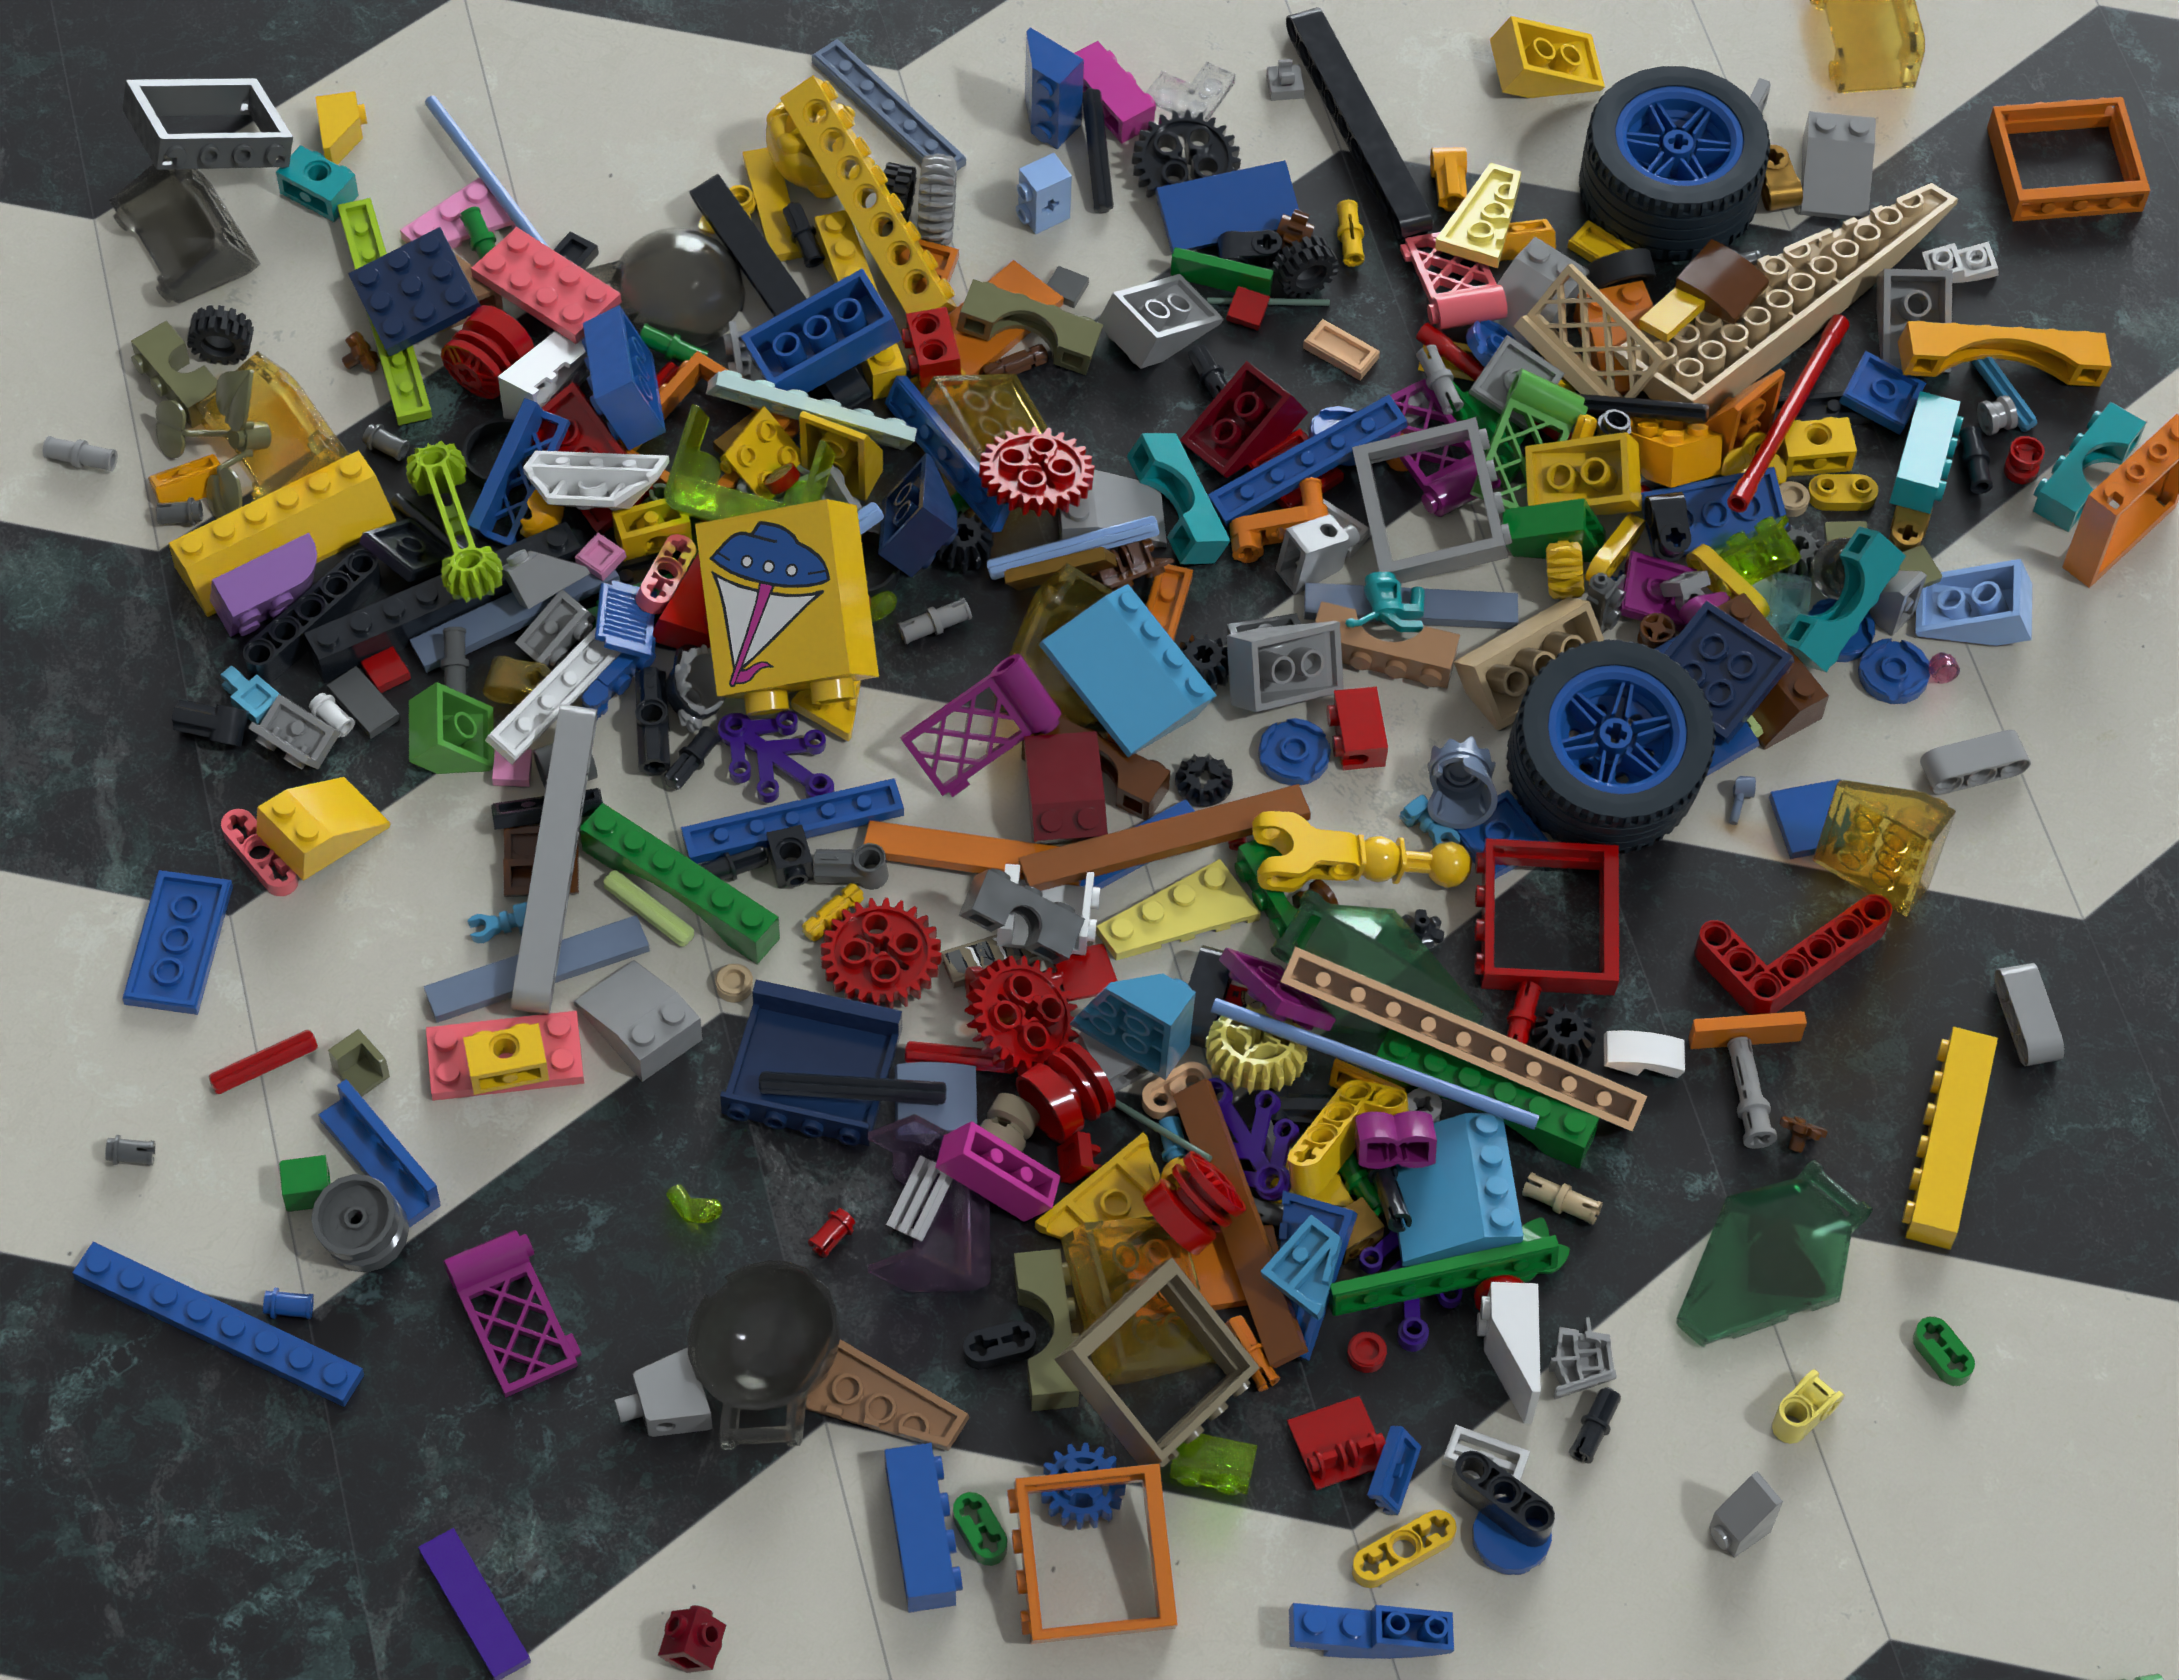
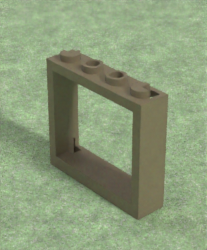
M1173 1258L1150 1270L1054 1359L1139 1466L1159 1464L1161 1468L1180 1454L1176 1448L1181 1443L1189 1444L1204 1431L1201 1424L1207 1418L1212 1421L1228 1408L1225 1401L1231 1395L1235 1398L1249 1388L1250 1382L1248 1379L1260 1368ZM1160 1291L1226 1376L1164 1436L1155 1442L1088 1359V1356Z

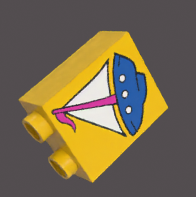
M824 499L695 524L717 697L744 699L747 716L768 715L790 710L787 693L810 689L812 704L844 702L856 698L853 681L879 677L857 505Z

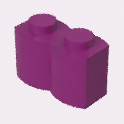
M1406 1111L1393 1116L1385 1112H1366L1355 1116L1354 1140L1359 1165L1372 1169L1388 1168L1396 1164L1409 1168H1422L1436 1163L1437 1139L1431 1114L1422 1111Z

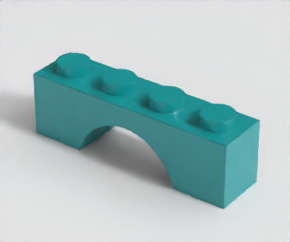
M2112 402L2107 405L2102 413L2097 410L2087 424L2086 428L2088 431L2085 434L2078 433L2071 443L2069 455L2067 457L2061 455L2052 468L2051 473L2053 475L2048 480L2044 477L2036 487L2033 495L2037 497L2033 512L2069 532L2081 517L2087 497L2094 490L2085 479L2083 470L2090 465L2101 462L2121 465L2139 443L2146 422Z
M1142 433L1128 453L1127 458L1139 482L1158 490L1174 505L1179 520L1167 538L1180 564L1215 563L1229 544L1230 539L1177 434Z
M1858 527L1839 555L1845 569V583L1838 601L1822 614L1814 616L1799 614L1782 639L1807 667L1827 672L1836 663L1840 652L1848 640L1858 631L1861 621L1870 608L1878 602L1883 589L1890 579L1898 573L1906 555L1879 531Z

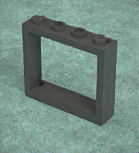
M257 78L145 79L125 81L122 110L157 170L289 167L293 136ZM242 100H249V103L242 104ZM251 115L260 133L167 134L157 116ZM164 154H166L167 158H173L172 161L163 162Z

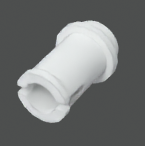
M320 693L309 704L311 714L341 732L338 736L339 738L340 736L344 737L353 729L355 725L354 719L349 717L335 704V698L332 695Z

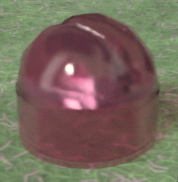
M1938 652L1932 656L1929 662V671L1936 683H1948L1954 680L1960 673V667L1951 654Z

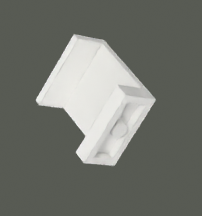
M1005 864V873L1010 875V880L1020 886L1026 885L1025 880H1020V865ZM1087 872L1085 886L1065 884L1041 891L1043 893L1042 897L1054 903L1062 902L1068 904L1075 909V914L1085 918L1071 954L1086 955L1087 941L1095 942L1097 920L1090 919L1091 909L1098 910L1101 887H1094V872ZM1010 912L1005 926L997 930V946L1024 949L1023 947L1028 937V925L1021 915Z

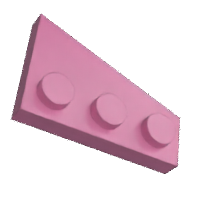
M479 177L402 228L400 232L401 238L406 243H409L441 227L451 248L460 247L464 240L470 239L459 217L460 213L467 208L475 206L480 208L489 231L494 234L495 230L510 225L514 229L517 226Z

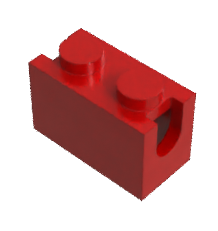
M1377 686L1334 690V705H1327V721L1329 727H1335L1336 735L1332 736V748L1334 757H1340L1342 770L1385 767L1388 743Z

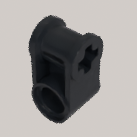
M1272 230L1227 231L1222 233L1217 239L1219 258L1272 271L1274 269L1272 266L1273 262L1277 261L1275 257L1282 248L1281 236ZM1266 239L1268 240V248H1265ZM1266 257H1269L1268 266H1266Z
M1682 492L1646 496L1644 502L1645 517L1650 529L1655 556L1668 562H1677L1682 558L1685 550L1688 549L1691 543L1685 496Z

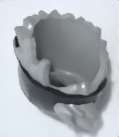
M684 644L676 649L673 668L665 684L666 696L672 709L679 715L681 726H686L690 733H694L702 728L703 720L710 718L719 711L726 697H717L711 647L707 648L704 644L701 648L695 645Z

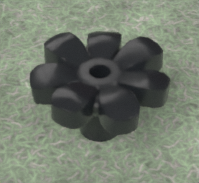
M1417 909L1415 911V918L1407 914L1402 916L1400 919L1401 927L1397 930V937L1400 941H1407L1406 950L1410 953H1416L1419 946H1421L1424 953H1431L1434 951V943H1441L1444 939V931L1440 930L1442 922L1437 916L1429 918L1426 910Z

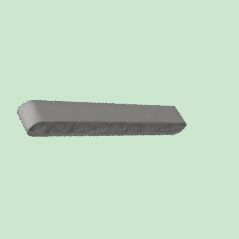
M562 704L559 707L513 986L512 1010L550 1014L596 731L597 709Z

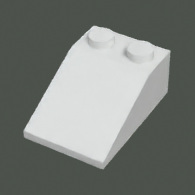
M1491 1282L1488 1296L1481 1297L1480 1313L1477 1314V1336H1484V1352L1523 1423L1532 1424L1541 1392L1538 1284Z

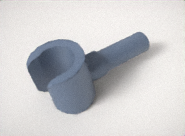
M1739 776L1733 786L1734 804L1729 819L1730 824H1738L1744 797L1754 798L1756 791L1755 777Z

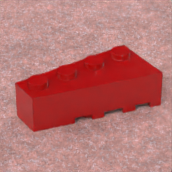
M722 513L721 516L719 517V519H724V518H729V517H734V516H731V515ZM699 552L654 627L653 637L656 638L657 643L676 649L684 644L695 645L700 648L703 644L707 648L711 647Z

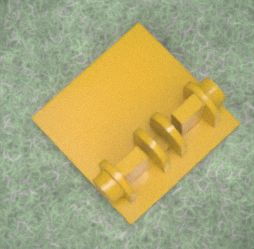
M762 406L744 430L732 442L728 450L720 457L721 463L719 467L727 474L736 471L762 504L767 506L775 495L770 493L764 481L772 472L787 463H793L797 468L801 463V450L768 409Z

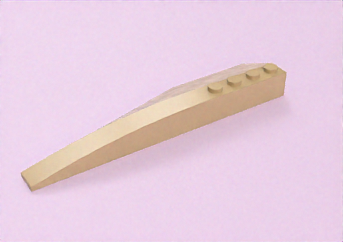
M1930 183L1898 197L1896 203L1891 206L1883 207L1880 205L1871 209L1870 215L1859 220L1853 217L1844 221L1841 228L1834 231L1828 228L1784 247L1782 254L1777 256L1766 255L1757 259V265L1754 266L1768 278L1769 285L1735 324L1703 310L1667 343L1641 330L1668 358L1642 390L1651 400L1709 405L1710 417L1718 410L1726 398H1734L1742 390L1754 383L1822 330L1833 315H1840L1876 283L1877 274L1883 269H1891L1949 213L1957 204L1958 198ZM1627 341L1621 346H1627ZM1635 350L1636 369L1647 370L1655 360L1645 350ZM1614 351L1615 358L1626 370H1629L1628 351ZM1637 375V381L1642 375Z

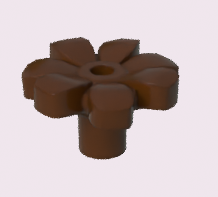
M358 331L349 335L345 341L351 348V352L342 357L345 367L351 369L357 364H361L365 370L369 369L371 373L378 370L379 356L377 352L370 351L372 347L364 339L363 335Z
M1783 1116L1779 1123L1783 1128H1787L1792 1133L1788 1148L1800 1153L1803 1152L1807 1139L1819 1141L1820 1137L1826 1138L1828 1133L1825 1128L1814 1124H1806L1805 1119L1794 1116V1118Z

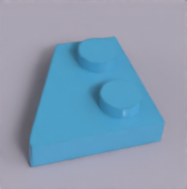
M1310 1215L1260 1271L1261 1275L1266 1281L1319 1321L1323 1317L1342 1246L1341 1237L1313 1215Z

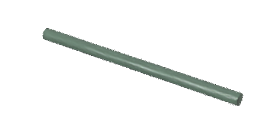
M1207 297L1209 304L1231 305L1233 298ZM1270 298L1268 305L1330 306V299Z
M1116 1099L1115 1107L1189 1152L1194 1151L1208 1162H1211L1212 1156Z

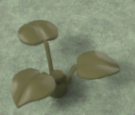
M254 370L228 371L221 374L217 381V407L219 412L225 416V423L229 425L230 430H186V414L179 403L173 400H165L156 407L155 414L158 420L156 423L157 440L161 451L168 458H179L184 453L185 436L228 437L230 446L241 452L217 467V474L209 476L207 480V502L215 519L242 507L241 483L238 475L229 467L244 458L253 457V450L267 449L271 444V430L265 421H247Z

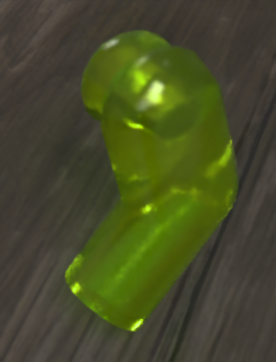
M884 591L871 598L870 611L872 622H876L894 611L897 604V598L894 593Z
M681 1184L673 1186L666 1193L667 1198L681 1218L688 1223H709L714 1219H718L722 1214V1205L717 1199L691 1198Z

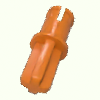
M1239 1315L1230 1318L1225 1323L1226 1326L1260 1367L1251 1376L1257 1390L1260 1392L1269 1389L1262 1373L1266 1375L1271 1386L1278 1383L1280 1377L1276 1374L1273 1367L1269 1365L1262 1343H1258L1244 1317Z

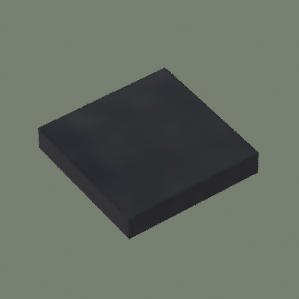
M412 518L363 532L359 542L409 583L440 573L442 560L453 556L450 548Z

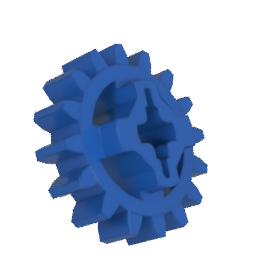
M1088 1443L1083 1444L1081 1451H1076L1073 1445L1069 1444L1067 1446V1455L1063 1456L1058 1451L1053 1453L1054 1464L1045 1462L1043 1473L1045 1475L1111 1469L1116 1467L1117 1458L1111 1456L1104 1459V1448L1101 1446L1093 1453L1089 1452ZM1126 1484L1109 1485V1491L1106 1496L1103 1495L1102 1486L1090 1487L1088 1489L1061 1490L1059 1493L1058 1491L1042 1492L1041 1502L1042 1504L1051 1503L1048 1510L1049 1516L1052 1517L1060 1513L1062 1515L1061 1525L1063 1526L1067 1525L1070 1520H1075L1077 1530L1082 1529L1084 1521H1089L1093 1528H1098L1099 1517L1109 1522L1112 1520L1111 1508L1121 1509L1122 1499L1119 1496L1125 1495Z

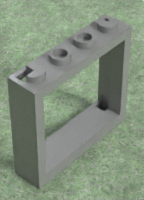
M1476 417L1352 447L1379 572H1392L1400 583H1405L1508 558L1506 545L1512 543L1508 523L1502 525L1500 523L1499 513L1505 512L1501 492H1493L1491 482L1497 481L1498 478L1494 461H1486L1484 450L1491 449L1486 428L1479 430ZM1470 440L1493 538L1393 561L1372 463Z

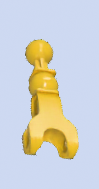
M1262 812L1252 821V831L1256 842L1274 847L1282 854V856L1268 857L1257 870L1258 883L1261 888L1266 890L1294 892L1311 879L1335 881L1353 879L1359 881L1361 875L1373 882L1388 881L1392 878L1393 884H1399L1404 872L1427 873L1429 878L1437 885L1450 888L1459 886L1471 874L1472 859L1469 852L1455 842L1439 843L1430 852L1406 851L1403 837H1398L1395 843L1383 836L1369 837L1364 841V835L1362 834L1354 835L1344 831L1316 829L1302 816L1293 812Z

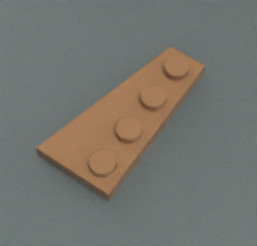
M837 1337L834 1338L793 1402L795 1407L919 1443H932L933 1447L947 1451L950 1450L969 1420L968 1413Z

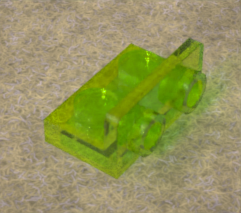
M1786 515L1776 520L1773 516H1769L1758 522L1754 526L1755 530L1748 534H1745L1743 530L1737 532L1725 541L1727 546L1719 554L1750 585L1797 563L1802 558L1784 528L1789 522Z
M1200 1434L1189 1444L1186 1445L1183 1442L1176 1448L1180 1454L1172 1460L1171 1479H1176L1180 1484L1188 1487H1198L1199 1485L1214 1487L1217 1491L1226 1495L1248 1494L1257 1445Z

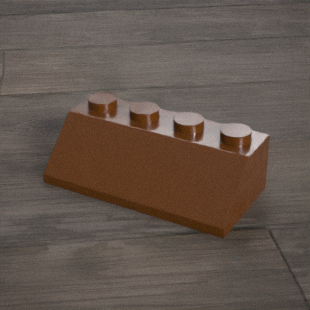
M1742 593L1718 606L1719 609L1793 655L1794 663L1752 714L1764 732L1757 737L1761 747L1765 750L1821 720L1829 695L1748 596Z

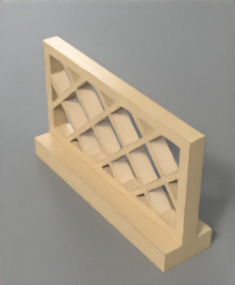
M1568 264L1529 313L1521 316L1513 326L1550 364L1565 373L1563 377L1580 394L1623 397L1615 389L1614 375H1629L1630 390L1624 397L1636 398L1668 360L1573 264ZM1569 277L1579 284V298L1565 299L1564 283ZM1557 293V299H1552ZM1597 302L1602 307L1603 322H1589L1588 303ZM1565 303H1580L1581 323L1566 322ZM1547 304H1558L1559 323H1549L1540 314ZM1611 326H1621L1626 331L1627 346H1613ZM1581 327L1582 347H1573L1568 342L1567 328ZM1589 327H1604L1605 346L1590 347ZM1635 350H1645L1655 360L1647 370L1636 369ZM1605 351L1606 371H1597L1591 365V352ZM1613 351H1628L1629 370L1614 371ZM1637 375H1642L1637 381Z

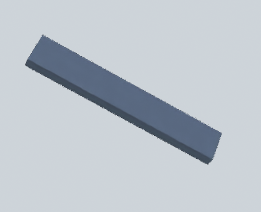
M838 39L812 55V63L920 163H922L925 155H934L935 153L953 156L957 162V171L966 165V157Z
M616 570L604 581L590 573L563 590L577 602H580L599 593L601 583L611 584L612 580L620 582V577ZM511 592L410 639L411 646L425 672L428 673L440 667V661L444 659V628L463 627L466 629V655L530 625L556 594L527 609L519 605L515 595Z
M1305 583L1304 619L1316 620L1321 601L1356 609L1358 619L1372 612V607L1364 594V585ZM1401 587L1403 604H1410L1412 588ZM1424 588V616L1416 620L1402 619L1406 621H1422L1423 625L1512 629L1518 625V593ZM1375 618L1369 621V622H1375V623H1385V622L1376 621Z
M637 915L563 939L555 983L649 952V943ZM519 954L424 986V991L436 1023L512 998Z

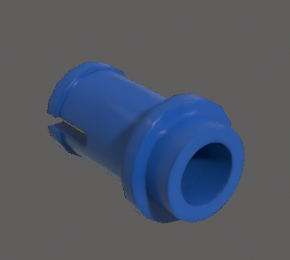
M274 1287L273 1291L266 1290L263 1314H270L271 1319H275L277 1315L311 1319L314 1307V1294L279 1292L278 1287Z

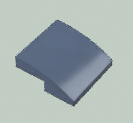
M915 1062L897 1064L894 1067L895 1079L944 1082L947 1086L946 1101L942 1105L895 1102V1135L931 1141L936 1134L946 1135L971 1121L977 1124L976 1066L942 1062Z

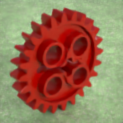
M1034 426L1031 433H1026L1022 427H1019L1018 435H1014L1007 430L1005 431V439L995 436L993 444H986L985 453H981L979 477L982 478L981 487L988 488L987 496H997L996 504L998 505L1008 502L1009 511L1020 507L1022 508V515H1026L1029 510H1035L1037 517H1041L1042 510H1047L1049 514L1055 516L1056 508H1060L1067 513L1069 512V504L1078 507L1080 506V498H1088V491L1092 490L1095 466L1091 465L1092 456L1085 455L1086 447H1076L1077 439L1075 438L1065 441L1064 432L1059 433L1057 436H1052L1051 428H1047L1043 434L1039 433L1037 427Z
M887 897L883 900L882 906H877L873 898L869 899L868 908H863L860 903L855 902V913L852 914L846 909L841 910L842 921L832 919L831 930L824 931L825 943L821 944V955L823 956L821 957V967L826 969V981H834L833 990L835 993L845 990V999L852 1000L856 996L858 1002L867 1003V1001H870L873 1005L880 1006L881 1002H886L887 1007L891 1009L894 1007V1001L899 1000L906 1007L908 1006V995H912L919 1000L921 998L920 987L930 990L932 988L931 978H938L937 965H940L942 962V953L939 952L941 951V939H936L937 928L936 926L928 927L929 917L927 915L917 919L916 906L910 908L907 912L904 911L902 900L895 907H890L889 898ZM874 929H880V930H883L884 932L879 933V934H874V933H871L870 931H871V930H874ZM903 948L914 949L912 952H902L900 950ZM851 956H860V957H862V959L857 960V961H856V960H850V959H848V958L851 957ZM883 974H889L893 976L890 979L879 978V976Z
M1012 955L1002 961L998 959L978 973L979 977L970 983L974 990L966 994V998L973 1004L965 1008L964 1012L974 1016V1020L966 1025L968 1028H974L978 1031V1034L972 1039L973 1042H984L985 1046L982 1048L981 1054L984 1055L991 1051L994 1054L992 1064L995 1066L999 1062L1004 1061L1006 1073L1017 1067V1072L1020 1076L1038 1063L1048 1066L1049 1055L1054 1052H1060L1061 1047L1079 1037V1034L1071 1029L1073 1026L1069 1025L1075 1018L1071 1016L1070 1012L1078 1008L1076 1004H1070L1066 1000L1072 994V991H1061L1059 987L1064 979L1061 977L1053 981L1051 979V967L1043 972L1040 971V960H1035L1028 965L1026 956H1022L1016 961Z

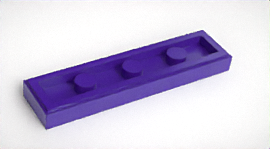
M452 1528L419 1546L420 1555L493 1680H501L530 1664V1656L455 1529Z

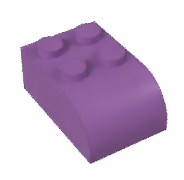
M310 533L300 536L212 579L210 602L230 637L238 633L241 636L248 635L260 627V622L270 617L274 620L311 588L317 560V550Z

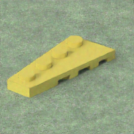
M1490 163L1437 236L1435 250L1498 268L1521 183V171Z
M1218 859L1097 925L1096 934L1117 961L1160 949L1162 944L1175 940L1184 942L1195 939V935L1215 930V932L1230 929L1232 924L1247 921V923L1259 921L1261 912L1221 859Z

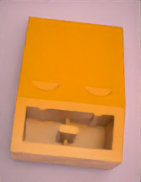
M1629 417L1631 420V433L1629 435L1639 443L1640 473L1645 479L1672 488L1720 475L1723 434L1709 430V427L1705 424Z

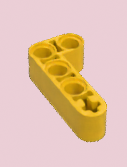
M1358 1079L1350 1080L1340 1086L1288 1154L1292 1191L1297 1195L1305 1197L1321 1193L1356 1148L1354 1140L1355 1116L1366 1112H1385L1394 1116L1398 1113L1409 1111L1407 1093L1396 1087Z

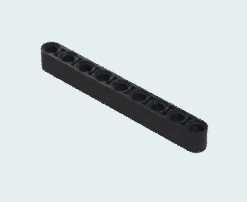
M1316 7L1288 15L1286 17V28L1290 40L1394 235L1398 240L1431 231L1433 221L1430 210L1321 8Z
M718 173L689 191L702 215L774 317L807 299ZM855 366L822 384L832 400L840 402L841 407L853 409L873 396Z

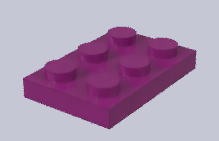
M1227 947L1224 949L1219 961L1230 970L1228 976L1234 981L1245 985L1248 988L1247 994L1250 997L1264 1003L1267 1006L1265 1011L1270 1016L1283 1022L1287 1018L1292 1019L1299 1026L1307 1030H1313L1314 1027L1326 1031L1331 1030L1337 1018L1312 995L1280 982L1285 971L1282 966Z

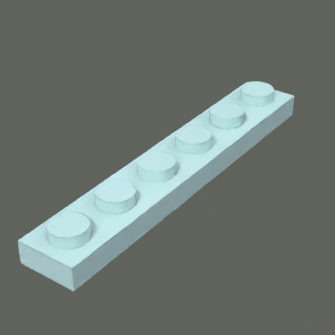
M730 370L717 372L708 381L706 391L708 395L757 409L765 406L771 413L799 420L801 412L804 411L864 433L876 443L904 450L915 441L917 428L907 426L905 421L898 418L882 419L875 417L874 413L867 409L857 408L851 410L841 407L840 402L832 399H822L820 401L808 397V394L804 391L795 389L785 391L775 388V384L766 380H756L754 382L744 379L740 373Z

